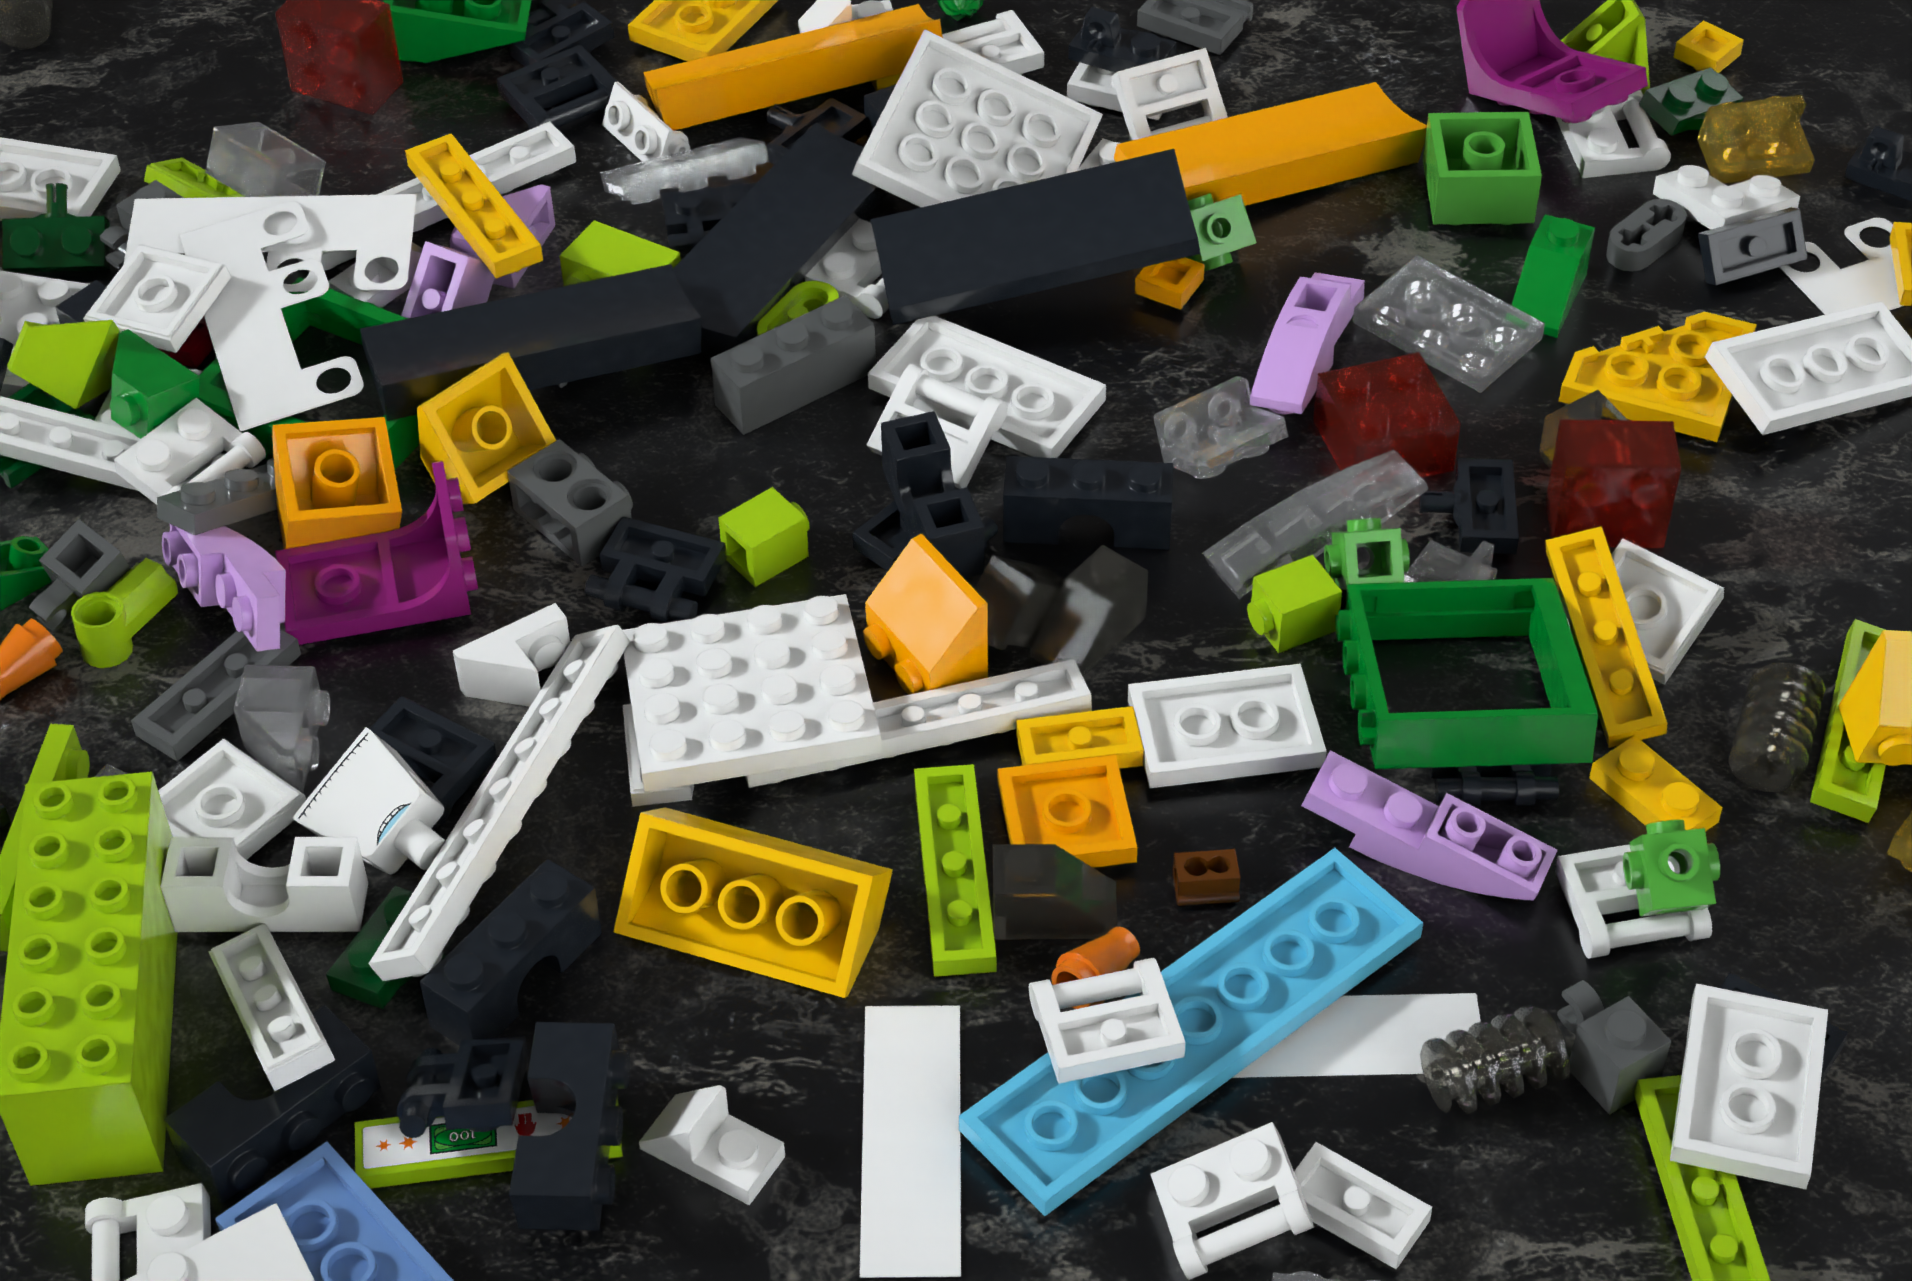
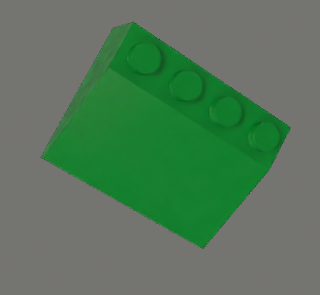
M383 0L378 55L396 58L401 61L428 63L524 41L532 0Z

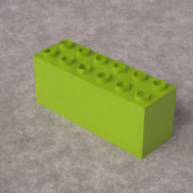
M153 772L25 784L0 1021V1116L30 1186L163 1172L166 1135L164 1119L167 1117L178 932L174 930L160 887L171 837L173 836Z

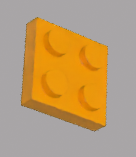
M1116 755L998 769V788L1016 877L1137 863L1138 847Z

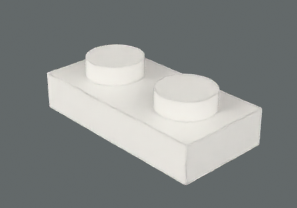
M1317 1142L1294 1171L1312 1222L1394 1269L1398 1268L1430 1222L1432 1206Z

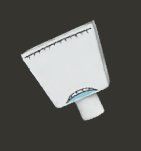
M365 727L292 817L318 837H357L363 861L390 875L397 872L407 858L421 869L427 870L446 841L432 830V827L443 815L444 806L400 754L367 727Z

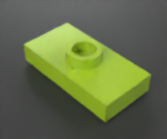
M182 157L151 163L146 167L145 182L150 184L157 180L184 198L255 197L250 192Z

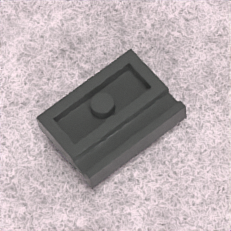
M1147 0L1138 10L1137 26L1200 49L1206 48L1209 52L1221 55L1243 30L1244 22L1252 20L1253 3L1245 0Z

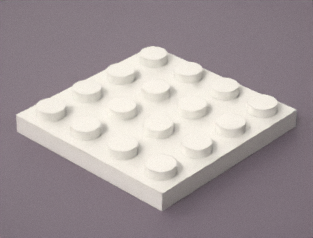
M924 29L855 165L852 175L919 207H926L1078 171L1103 114Z
M846 594L831 597L816 596L806 601L774 606L760 605L750 610L718 615L704 614L693 619L662 624L648 623L637 628L623 630L630 640L629 645L624 651V659L645 792L883 753L881 733Z

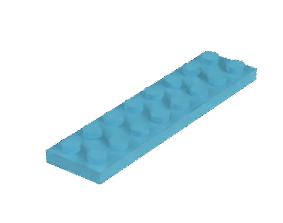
M1334 848L1161 971L1186 1042L1185 1056L1183 1058L1058 1084L1049 1053L1047 1052L960 1114L959 1131L1046 1216L1420 939L1423 922L1340 851ZM1137 993V994L1127 995V996H1126L1125 998H1123V999L1132 998V997H1137V996H1140V994Z

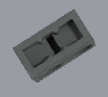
M560 439L507 471L514 511L581 567L600 556L601 551L622 517L632 519L631 509L633 508V502L627 489L618 481L612 482L596 469L587 455L576 453Z

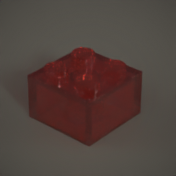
M287 0L275 12L291 91L374 115L403 83L389 4L377 0Z
M1420 352L1318 373L1313 421L1352 493L1454 471L1461 423Z
M1560 419L1546 494L1551 539L1602 526L1608 547H1617L1621 540L1625 539L1641 548H1664L1681 473L1674 422Z

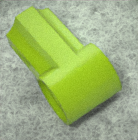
M145 558L141 563H136L106 592L87 594L78 599L73 605L71 616L81 656L87 664L97 668H110L120 665L127 660L133 650L132 637L178 594L175 579L169 576L161 564Z

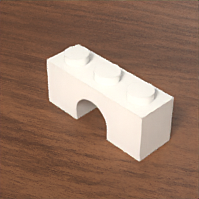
M171 837L160 887L175 932H247L261 924H266L270 932H359L362 924L368 879L357 837H295L290 864L277 868L262 867L245 860L238 853L233 837Z

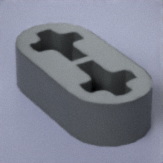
M1654 199L1643 204L1610 231L1606 252L1608 262L1623 271L1633 272L1647 268L1682 239L1687 215L1685 209L1677 202L1667 199Z

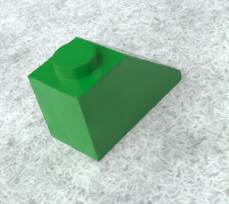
M1544 215L1528 249L1509 311L1508 325L1555 338L1558 337L1587 275L1595 227L1577 223L1567 218Z
M127 329L119 332L113 365L110 401L111 419L142 439L195 398L199 399L200 376Z

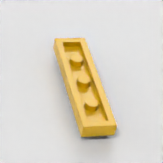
M452 133L405 150L408 167L496 279L543 261L542 248L539 241Z
M1602 526L1545 540L1548 560L1609 748L1622 744L1634 735L1643 740L1667 734V720Z

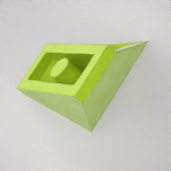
M1607 0L1561 40L1565 45L1577 51L1646 67L1648 86L1640 90L1644 95L1645 91L1650 89L1646 22L1635 0Z
M114 320L52 325L25 321L7 366L10 372L77 409L110 389L120 330Z

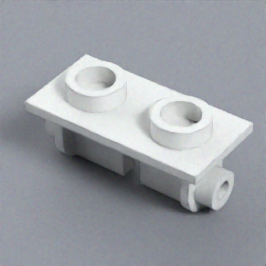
M614 82L602 125L655 174H660L664 160H681L685 158L690 151L688 137L681 131H673L659 118V115L648 106L646 99L641 95H633L621 83Z

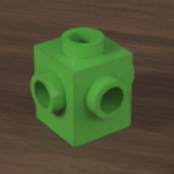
M1211 193L1188 201L1201 254L1186 258L1205 264L1204 271L1233 262L1230 252L1257 243L1241 194L1215 203Z
M1381 518L1347 520V531L1331 532L1332 545H1325L1324 549L1325 570L1332 579L1335 578V583L1340 589L1347 590V584L1405 582L1404 572L1409 571L1410 558L1407 541L1405 538L1401 539V528H1381ZM1360 547L1365 548L1370 555L1368 565L1362 569L1358 568L1357 549Z
M1684 820L1655 822L1646 825L1647 834L1641 835L1629 842L1631 852H1625L1623 855V871L1628 889H1636L1640 916L1703 910L1716 904L1713 881L1719 880L1720 861L1715 844L1707 843L1705 828L1685 830ZM1668 861L1672 863L1674 872L1670 869Z

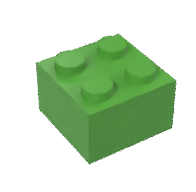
M1529 112L1428 113L1423 166L1433 225H1510L1534 223L1542 174Z

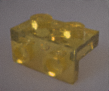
M1802 95L1788 97L1773 96L1764 100L1740 103L1725 102L1708 108L1697 139L1711 176L1725 184L1747 181L1756 175L1779 177L1810 173L1815 159L1800 124L1801 116L1806 107L1804 97Z

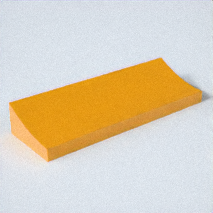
M916 4L643 73L648 93L659 118L675 131L774 106V104H782L901 74L924 29L943 38L940 19H931L922 10L920 5Z
M1373 82L1116 145L1114 160L1118 162L1175 149L1187 201L1211 193L1215 203L1241 194L1244 205L1247 206L1418 163L1425 144L1427 125L1403 112L1388 98L1379 85Z

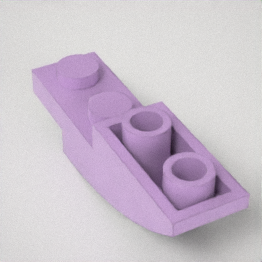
M1316 272L1311 278L1299 277L1279 314L1265 348L1250 395V405L1268 408L1277 414L1303 413L1333 365L1335 343L1364 299L1365 280Z
M170 524V532H164L162 535V552L165 563L168 566L172 565L178 573L181 586L189 589L201 607L220 605L221 608H226L233 617L236 630L238 632L243 631L256 651L280 649V623L285 622L286 570L261 546L226 526L193 535Z
M1331 750L1301 805L1355 833L1349 848L1381 863L1424 879L1478 894L1534 901L1557 852V849L1446 793L1440 806Z

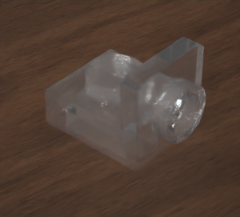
M1430 540L1409 567V571L1404 574L1405 582L1495 580L1497 569L1491 567L1494 545L1482 541L1473 555L1469 557Z

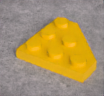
M1702 312L1686 317L1685 325L1663 331L1659 326L1624 336L1621 338L1619 346L1599 352L1592 346L1576 351L1562 383L1559 402L1718 442L1733 395L1706 360L1705 355L1712 342L1753 333L1756 330L1757 324Z

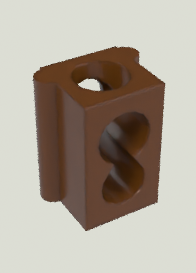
M1235 849L1174 853L1172 872L1178 906L1240 901V873Z

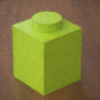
M773 487L718 517L720 539L726 545V560L754 587L759 586L809 557L807 531L810 525L805 512L797 503L787 501Z
M1310 555L1254 576L1252 598L1247 606L1248 617L1254 630L1259 635L1264 634L1276 651L1281 653L1336 631L1335 615H1338L1341 607L1342 591L1315 556Z

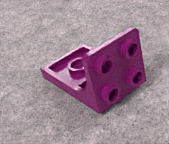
M1461 0L1457 5L1469 94L1495 100L1498 105H1513L1525 108L1531 114H1547L1562 118V121L1565 123H1580L1590 119L1593 112L1607 105L1623 103L1628 100V95L1648 86L1646 67L1577 51L1565 45L1548 25L1540 0Z
M443 461L432 463L436 493L431 506L420 518L411 524L382 533L275 551L276 560L286 570L285 632L297 638L299 645L471 615L467 592L478 590L472 556L461 558L460 552L470 551L471 547L465 516L454 518L453 512L464 511L458 477L446 479Z

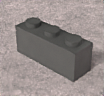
M844 295L712 357L711 367L715 406L745 435L867 376L868 372L876 365L874 323Z

